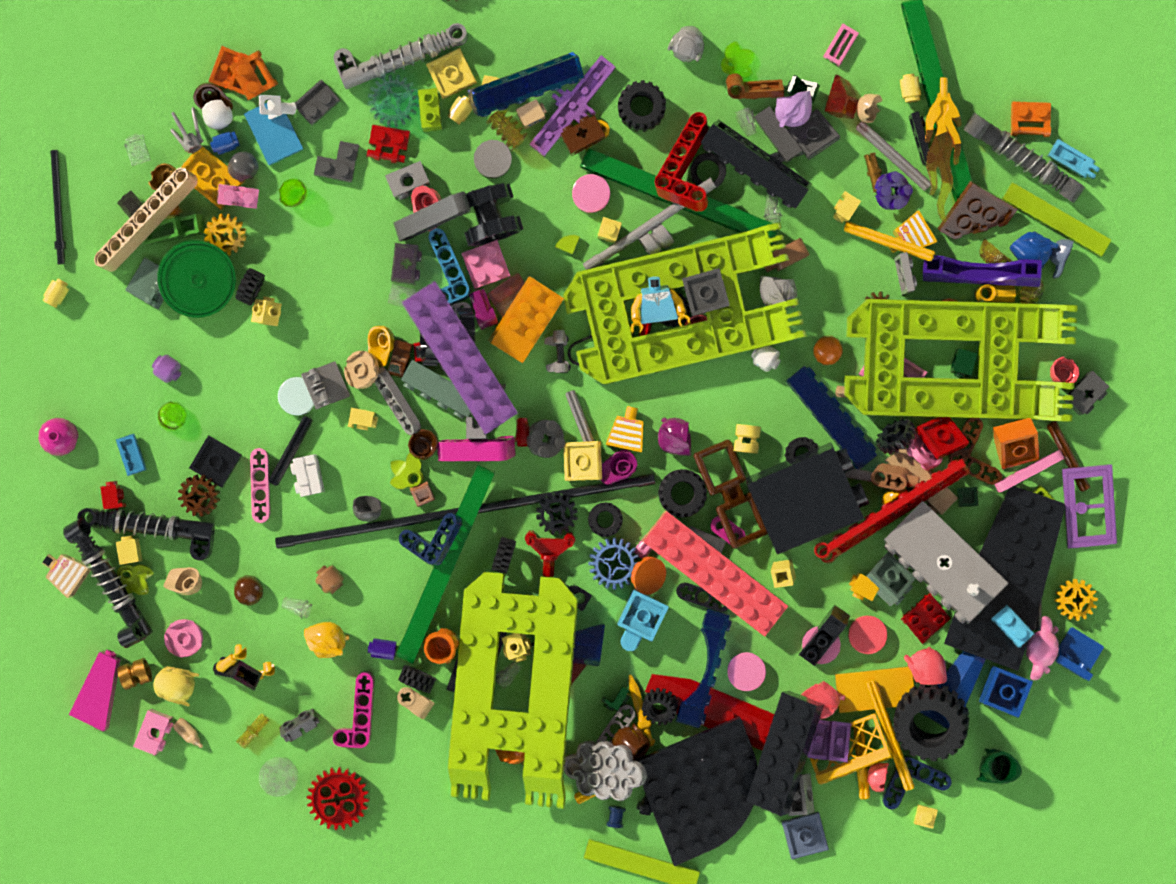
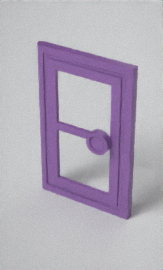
M1112 464L1062 469L1067 548L1117 544ZM1102 476L1104 503L1086 505L1083 502H1079L1076 504L1074 479ZM1104 507L1106 534L1078 537L1076 512L1084 514L1087 509Z

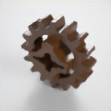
M196 474L193 478L188 477L186 482L181 483L183 488L179 489L178 492L182 496L178 500H183L181 507H187L186 513L193 511V516L199 513L200 517H202L205 513L210 514L212 509L217 508L215 503L219 502L220 498L216 497V495L220 494V491H215L218 485L211 484L212 478L206 480L205 475L199 478L198 474ZM210 498L209 504L206 506L207 499Z

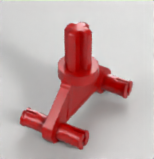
M533 530L526 533L525 541L527 545L539 553L543 560V576H554L555 560L575 543V536L572 532L566 533L563 539L537 538Z

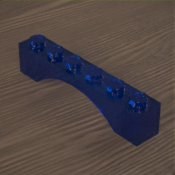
M709 609L705 611L701 625V631L707 648L705 672L696 690L680 703L675 722L695 728H700V725H704L706 719L704 709L705 706H709L711 701V695H709L710 687L714 688L716 682L714 672L715 669H719L721 664L720 650H724L727 639H724L726 631L729 632L731 627L730 615Z

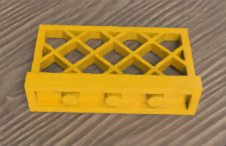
M875 713L850 722L851 727L859 731L855 740L850 738L853 744L848 753L849 761L841 764L830 761L827 769L819 772L817 766L819 759L810 758L818 784H825L893 758ZM871 719L875 723L873 733L863 729L865 722ZM861 731L871 735L867 746L857 742ZM874 737L882 741L883 748L878 750L870 748ZM856 744L866 748L862 756L857 757L852 754Z

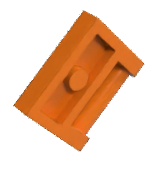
M260 50L229 66L247 100L278 85L277 80L273 79L265 65ZM255 60L267 84L262 86L249 62Z
M1011 103V136L1024 134L1050 137L1051 103ZM1018 122L1043 123V127H1018Z

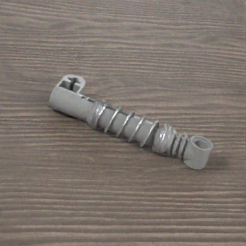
M455 23L445 29L446 32L442 30L441 34L437 32L436 36L429 33L423 35V40L418 37V40L415 42L408 41L407 45H399V48L395 50L389 49V52L385 54L380 52L379 56L377 54L371 56L370 60L358 65L351 52L342 48L335 52L333 57L334 63L347 90L374 78L386 77L385 74L389 72L395 73V70L399 68L404 70L405 66L409 64L414 66V62L419 60L423 62L424 58H426L425 54L433 58L438 56L442 48L444 51L446 50L445 47L449 49L450 45L452 47L462 46L467 41V31L462 24ZM461 31L463 34L460 38L456 39L453 37V33ZM345 56L347 64L354 66L341 71V69L346 68L342 62V57Z

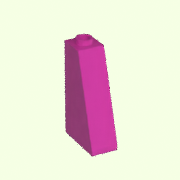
M108 649L98 653L69 713L70 716L103 732L108 730L118 678L117 667L120 666L121 661L120 658L116 657L117 654Z

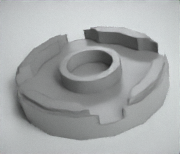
M488 140L477 147L474 153V163L481 175L487 178H497L509 171L512 164V155L504 143L498 140Z

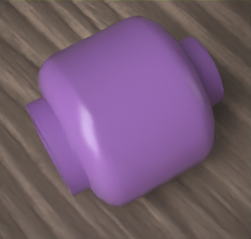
M160 355L152 364L153 374L165 383H169L172 380L176 381L182 373L180 371L181 364L170 355Z

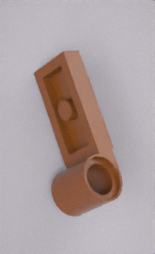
M731 74L726 79L728 95L733 99L784 97L782 79L743 82V78L739 74Z

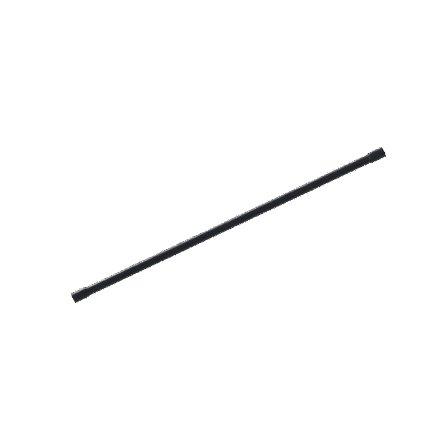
M654 474L636 476L635 478L620 480L612 484L599 483L482 503L478 514L539 504L540 500L546 501V495L552 498V493H555L556 497H559V494L562 493L565 499L567 496L574 498L633 487L655 485ZM459 507L300 535L276 537V548L280 549L298 544L443 520L444 516L448 513L457 514Z

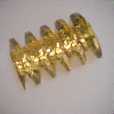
M507 109L502 112L498 110L489 117L486 123H493L491 129H497L496 135H502L501 140L502 142L507 141V147L513 146L512 152L524 142L528 133L520 134L523 128H515L518 122H510L513 116H505L508 112Z

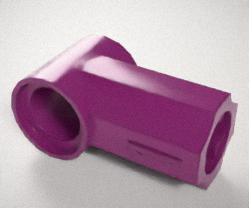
M482 289L469 294L480 330L498 324L493 307L491 308L485 290Z

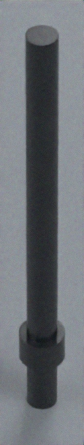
M51 150L56 233L54 249L57 250V265H64L66 241H64L59 156L58 150Z

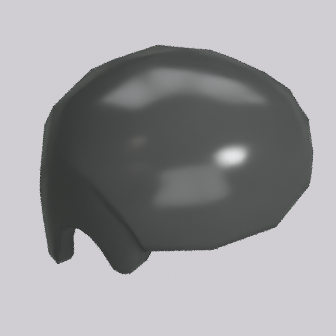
M247 151L234 154L227 165L228 173L231 177L240 182L248 178L252 179L259 170L257 159Z
M359 496L353 500V513L359 520L371 522L377 520L381 515L382 506L378 498Z

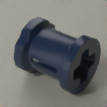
M609 806L610 816L606 826L623 828V812L626 811V808Z

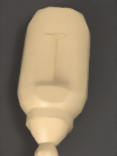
M180 718L173 725L174 730L186 742L199 746V748L203 747L197 731L185 719Z

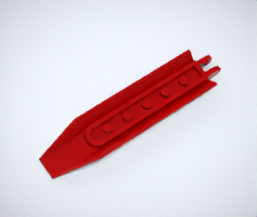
M658 674L651 675L645 692L650 693L652 689L656 691V688H660V691L664 688L666 693L671 691V696L675 695L676 700H678L676 715L709 729L740 716L751 746L763 751L774 713L692 679Z

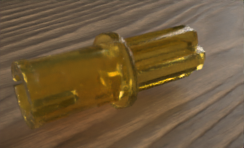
M263 713L260 714L251 725L246 727V731L236 742L246 749L250 742L259 736V732L269 722V718Z

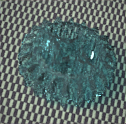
M389 75V81L382 77V84L378 81L375 82L378 87L377 89L374 87L370 88L374 93L368 94V98L372 99V101L368 102V106H374L370 109V113H376L374 115L375 120L381 117V124H384L387 120L388 127L391 126L392 122H394L395 127H398V121L405 125V118L409 121L412 120L409 115L410 113L413 115L417 114L412 108H419V104L415 103V101L419 100V97L413 96L418 91L417 89H411L413 83L407 84V78H403L400 82L399 75L396 76L395 80H393L392 75ZM390 87H399L406 92L394 93ZM386 90L387 97L378 105L381 93ZM390 93L395 97L397 109L391 102ZM409 97L408 106L402 112L400 106ZM384 108L385 110L393 109L397 115H387L381 110Z

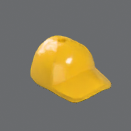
M374 326L368 334V352L375 356L380 367H384L387 365L390 352L394 349L395 337L390 328Z

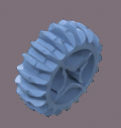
M613 538V544H610L609 540L605 539L606 546L599 542L598 544L601 549L593 548L597 554L596 556L590 554V558L595 559V561H591L588 564L594 565L595 568L589 571L590 573L596 571L597 574L593 576V579L595 580L600 577L599 585L605 581V588L608 589L611 583L613 584V590H616V584L619 583L622 589L624 588L622 582L625 581L627 585L631 584L628 578L631 577L634 565L637 564V562H634V559L639 558V555H632L636 548L634 547L629 550L630 542L625 546L622 545L624 539H620L619 544H616V538ZM616 547V551L611 558L600 556L605 550ZM622 550L629 555L630 566L620 561ZM618 554V562H620V565H623L624 567L616 566L615 569H613V572L611 573V565H609V562H606L604 560L613 561L614 558H616V555ZM598 561L609 567L607 578L600 572ZM617 570L628 571L624 577L613 580L614 573Z

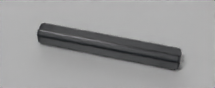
M304 416L300 421L269 479L271 484L278 486L313 422L309 417Z

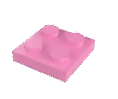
M497 240L461 253L474 289L511 277Z

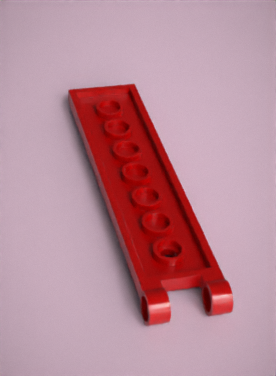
M962 459L952 461L948 464L947 469L936 471L928 481H921L916 484L914 490L909 493L908 491L903 492L895 502L884 504L881 507L882 510L876 514L875 512L870 513L865 517V521L860 524L855 523L848 528L849 531L846 533H839L834 536L832 542L816 544L814 548L815 555L824 563H832L836 557L908 513L922 501H927L968 475L970 471ZM821 546H826V547H824V548H822V549L820 550L819 555H818V549H819V547H821ZM832 553V558H831V559H829V560H824V559L828 558V557L830 556V554Z

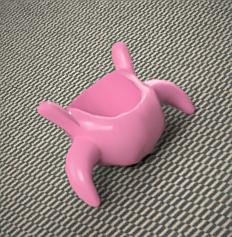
M1047 616L1042 617L1040 631L1035 632L1029 638L1026 647V656L1033 663L1030 679L1033 681L1040 679L1044 672L1045 674L1050 673L1048 666H1051L1058 656L1059 643L1054 634L1059 629L1057 626L1053 627L1051 619Z

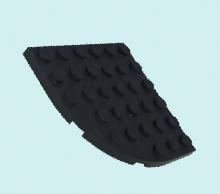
M740 716L634 760L641 763L646 770L647 777L642 787L674 866L707 853L728 841L742 827L752 811L754 805L746 802L757 770V761Z

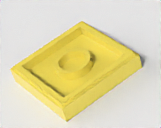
M460 48L426 64L442 99L477 83Z
M601 441L565 443V481L602 480Z

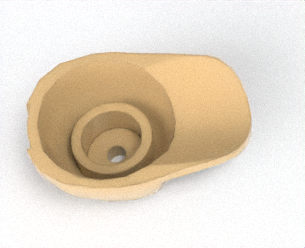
M190 567L176 568L168 573L164 587L181 595H193L201 589L202 578L197 569Z

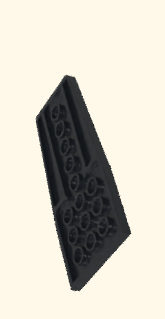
M1016 486L1008 489L979 553L1008 584L969 624L966 622L962 624L955 617V612L944 642L945 645L1008 668L1019 670L1029 639L1018 648L1012 642L1013 640L1009 639L994 623L992 618L1008 605L1031 631L1033 630L1065 510L1064 503Z

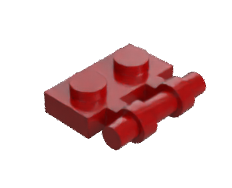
M372 124L369 144L376 145V149H368L367 157H372L378 161L380 159L389 160L395 164L397 162L405 163L406 156L399 155V151H407L410 131ZM382 148H393V152H382Z

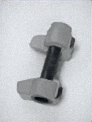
M565 330L553 331V337L545 338L544 344L555 346L557 352V361L546 365L548 372L568 373L571 369V365L564 359V346L569 341Z

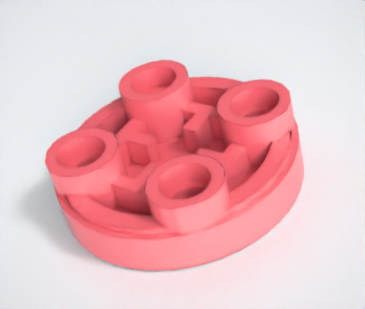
M865 615L858 617L849 627V642L860 653H876L884 647L887 641V629L884 623L874 616Z

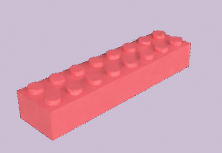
M667 511L663 512L642 539L646 545L764 637L788 608V605Z

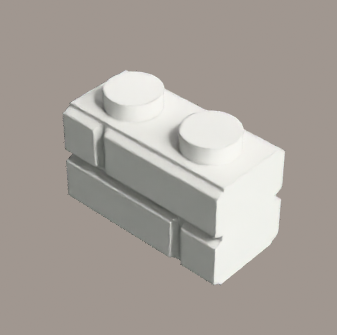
M317 454L293 459V463L290 466L292 474H296L297 482L294 483L296 493H300V497L325 492Z

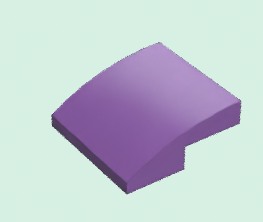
M819 720L807 758L847 762L851 723Z

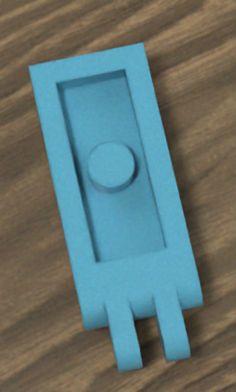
M1059 139L1056 140L1047 156L1082 178L1088 176L1094 179L1096 174L1090 170L1095 172L1100 170L1099 167L1094 165L1095 161Z

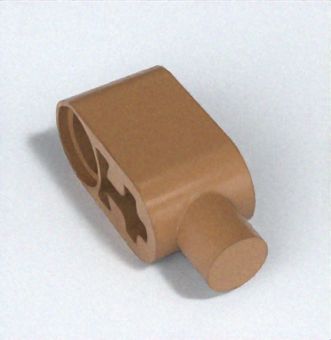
M802 238L787 244L784 249L772 252L773 258L787 254L789 261L764 268L767 272L775 268L777 271H780L809 256L810 254Z
M882 463L871 474V481L879 487L903 490L906 486L914 487L918 484L920 477L911 475V472L905 467ZM878 472L883 473L885 477H881Z

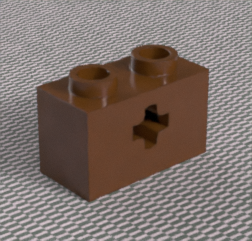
M590 115L585 116L579 120V124L575 126L571 124L562 129L561 138L571 157L605 139V134L595 115L592 117ZM579 131L587 132L585 138H582V136L578 137Z

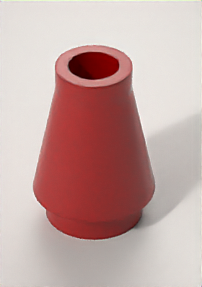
M528 418L516 419L515 442H517L518 447L527 446L526 439L530 432Z

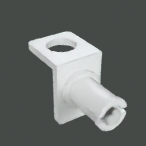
M259 96L260 114L268 115L269 120L282 114L294 115L296 113V104L293 102H281V96ZM265 100H268V110L264 106Z

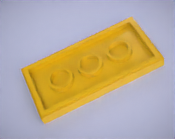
M906 666L835 674L836 691L845 695V700H840L838 706L839 713L875 709L866 683L871 680L877 682L885 707H897L902 695L905 692L909 693L910 689L914 687L912 671Z

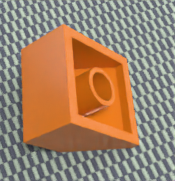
M1031 418L993 427L994 442L1002 469L1039 460L1038 432Z

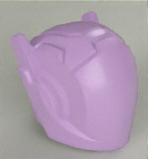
M810 91L776 99L775 114L780 122V127H798L809 120L812 112Z

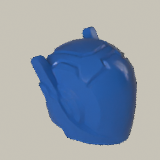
M1034 231L1027 232L1013 242L1010 246V251L1017 260H1042V268H1044V265L1051 257L1053 248L1057 249L1059 245Z

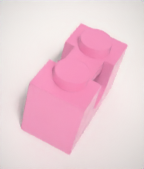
M219 184L217 203L257 209L259 189Z
M153 709L148 710L134 747L153 755L158 754L159 751L162 752L166 745L164 740L165 734H169L173 727L171 722L173 717ZM152 728H156L159 730L160 734L158 738L152 735Z

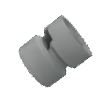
M662 224L652 229L651 234L646 233L638 239L649 255L659 253L661 248L667 249L674 243L673 238Z

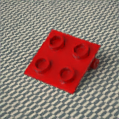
M931 593L927 596L924 595V598L919 603L916 602V606H912V610L903 614L901 618L902 622L909 627L922 644L951 619Z

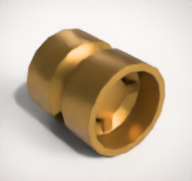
M145 658L133 661L132 665L127 663L117 667L119 680L125 690L136 687L137 683L142 685L152 681V673Z

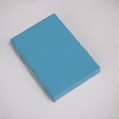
M265 103L264 106L268 110V104ZM260 107L244 113L269 166L304 150L287 114H282L269 120L268 115L260 114Z

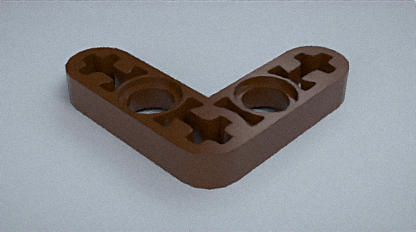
M969 418L966 420L961 432L970 439L971 445L969 448H962L951 453L948 461L951 463L954 461L953 457H958L959 455L961 456L960 459L964 462H967V458L970 459L966 464L968 470L970 471L972 463H977L980 466V471L977 474H973L970 471L968 475L986 484L994 485L1002 479L1000 470L970 456L983 429V422L980 418ZM977 421L976 425L979 427L971 433L975 434V437L965 434V431L970 432L972 426L969 423ZM985 467H987L985 472H995L996 480L989 481L990 477L987 475H983V478L980 477Z

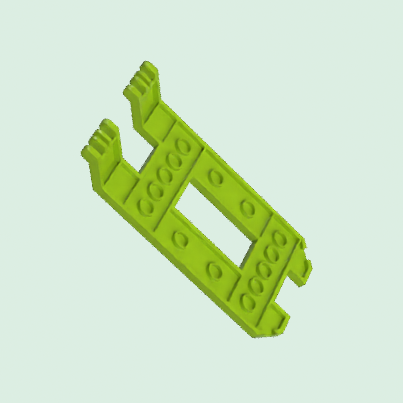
M780 222L731 236L577 272L563 294L567 314L586 310L595 346L576 351L580 370L600 383L608 384L806 337V330H800L792 334L790 326L803 324V319L788 322L789 318L801 316L802 313L796 311L787 315L785 307L797 306L799 304L798 298L745 311L736 274L789 261L787 254L773 258V250H781L786 247L785 243L774 246L770 245V243L784 240L782 235L770 239L768 236L769 231L781 229ZM720 268L730 306L706 312L707 321L632 338L624 301L636 298L637 295L641 294L642 288H648V278L660 277V285H668L669 290L684 287L682 278Z
M866 299L847 317L846 337L865 338L864 376H845L844 395L863 415L1031 418L1071 422L1073 417L1071 414L1058 415L1059 408H1073V404L1059 403V400H1073V395L1059 396L1060 388L1073 390L1074 383L1017 380L1019 342L1076 344L1075 337L1062 338V330L1077 331V327L1063 326V322L1077 323L1076 318H1063V311L1077 312L1078 305ZM905 339L979 341L978 379L903 377Z
M484 572L464 589L448 760L451 797H458L460 794V784H464V798L469 799L470 788L472 787L471 799H477L478 786H482V799L489 801L491 795L488 773L489 749L525 752L523 769L526 792L525 804L533 805L534 792H539L538 805L544 806L546 793V807H552L553 794H557V808L564 809L566 793L563 770L578 598L569 590L561 578L540 577L539 596L503 593L505 574ZM500 632L535 635L529 713L493 709Z

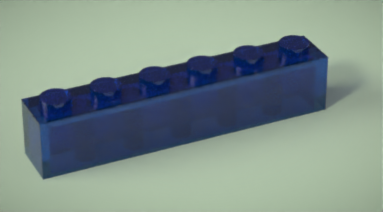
M571 52L467 90L473 112L478 117H485L490 115L492 111L505 110L511 104L524 103L527 98L540 97L546 91L559 90L565 84H575L579 82V79L584 78L579 56Z
M803 366L785 382L840 449L846 448L853 466L860 470L877 456L875 453L877 449L870 441L866 442L863 438L865 434L858 426L855 428L852 425L850 415L846 411L843 413L839 409L840 403L836 398H831L826 393L828 391L827 387L822 382L818 383L814 378L816 376L814 371L810 367L806 368Z

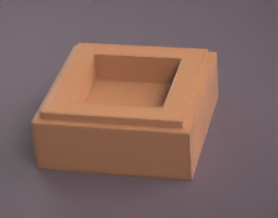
M428 481L410 488L417 507L435 500Z

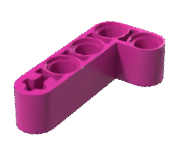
M501 436L495 439H447L437 441L438 461H505L516 456L514 436Z
M364 671L356 678L353 728H340L333 734V742L336 746L364 748L371 740L375 678L371 672ZM364 676H367L366 678L370 680V682L366 684V690L359 691L360 689L362 690L364 688V682H362L361 679L364 678ZM361 695H366L369 698L367 705L360 703L359 697ZM360 714L367 716L368 721L366 724H361L358 721ZM338 733H345L347 736V741H339L337 737ZM358 734H364L366 736L365 743H359L357 741Z

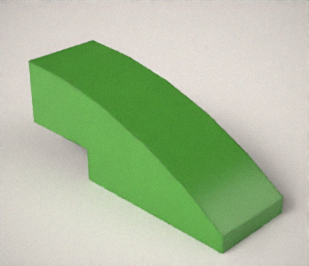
M195 213L180 218L174 217L163 220L145 239V245L205 234L203 214Z

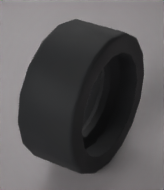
M703 153L693 160L690 167V177L695 185L698 186L703 183L697 175L698 165L703 161H713L718 165L719 176L713 181L716 188L723 183L726 176V165L718 159V155Z

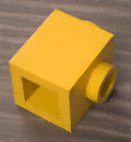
M860 573L857 576L853 575L849 582L850 590L854 592L852 596L862 601L864 598L873 601L879 589L868 577Z

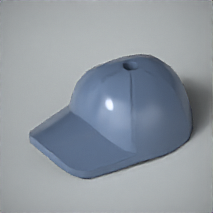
M1062 239L1055 242L1059 246L1057 249L1053 248L1050 257L1051 262L1056 265L1053 274L1054 279L1062 275L1074 241Z

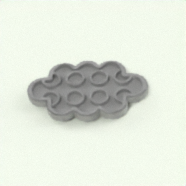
M591 740L583 741L577 747L575 754H570L564 759V772L569 778L576 780L579 792L585 796L595 794L601 800L611 797L617 801L626 800L631 796L633 788L642 786L647 777L644 766L639 762L633 761L632 752L627 746H613L608 741L599 742L598 744Z

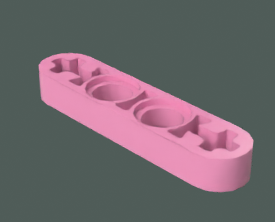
M257 448L250 455L252 518L258 523H264L270 518L269 455L266 450ZM259 451L265 456L264 459H261V465L265 464V468L254 467V465H259L258 459H255V455H258ZM259 470L265 473V479L261 482L255 479V473ZM260 489L266 493V497L262 501L257 500L255 496L256 492ZM255 503H266V506H262V511L266 512V516H263L262 520H260L259 516H256V513L260 511V506L256 507Z
M1057 450L994 485L998 493L1003 492L1063 460L1064 456L1060 450Z

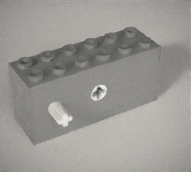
M923 501L884 539L885 549L892 556L896 554L899 557V563L906 569L908 567L914 571L912 575L920 583L924 581L928 585L926 589L933 596L938 595L942 599L941 603L948 610L952 608L956 612L955 617L962 624L964 622L969 624L1008 584ZM940 561H942V562L947 561V562H948L947 567H946V566L940 567V565H941V562H940Z

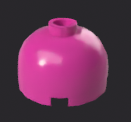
M53 418L47 420L41 426L38 440L45 452L51 455L63 456L75 449L79 434L71 421L64 418Z

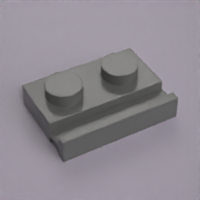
M321 79L299 98L295 104L296 109L313 126L336 106L340 99Z

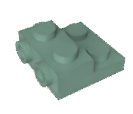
M889 552L879 560L867 575L879 588L877 594L890 607L894 603L898 605L905 598L903 594L906 595L913 588L911 584L916 579Z

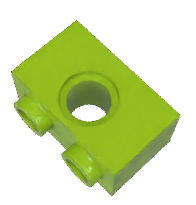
M437 88L418 90L423 132L442 130Z

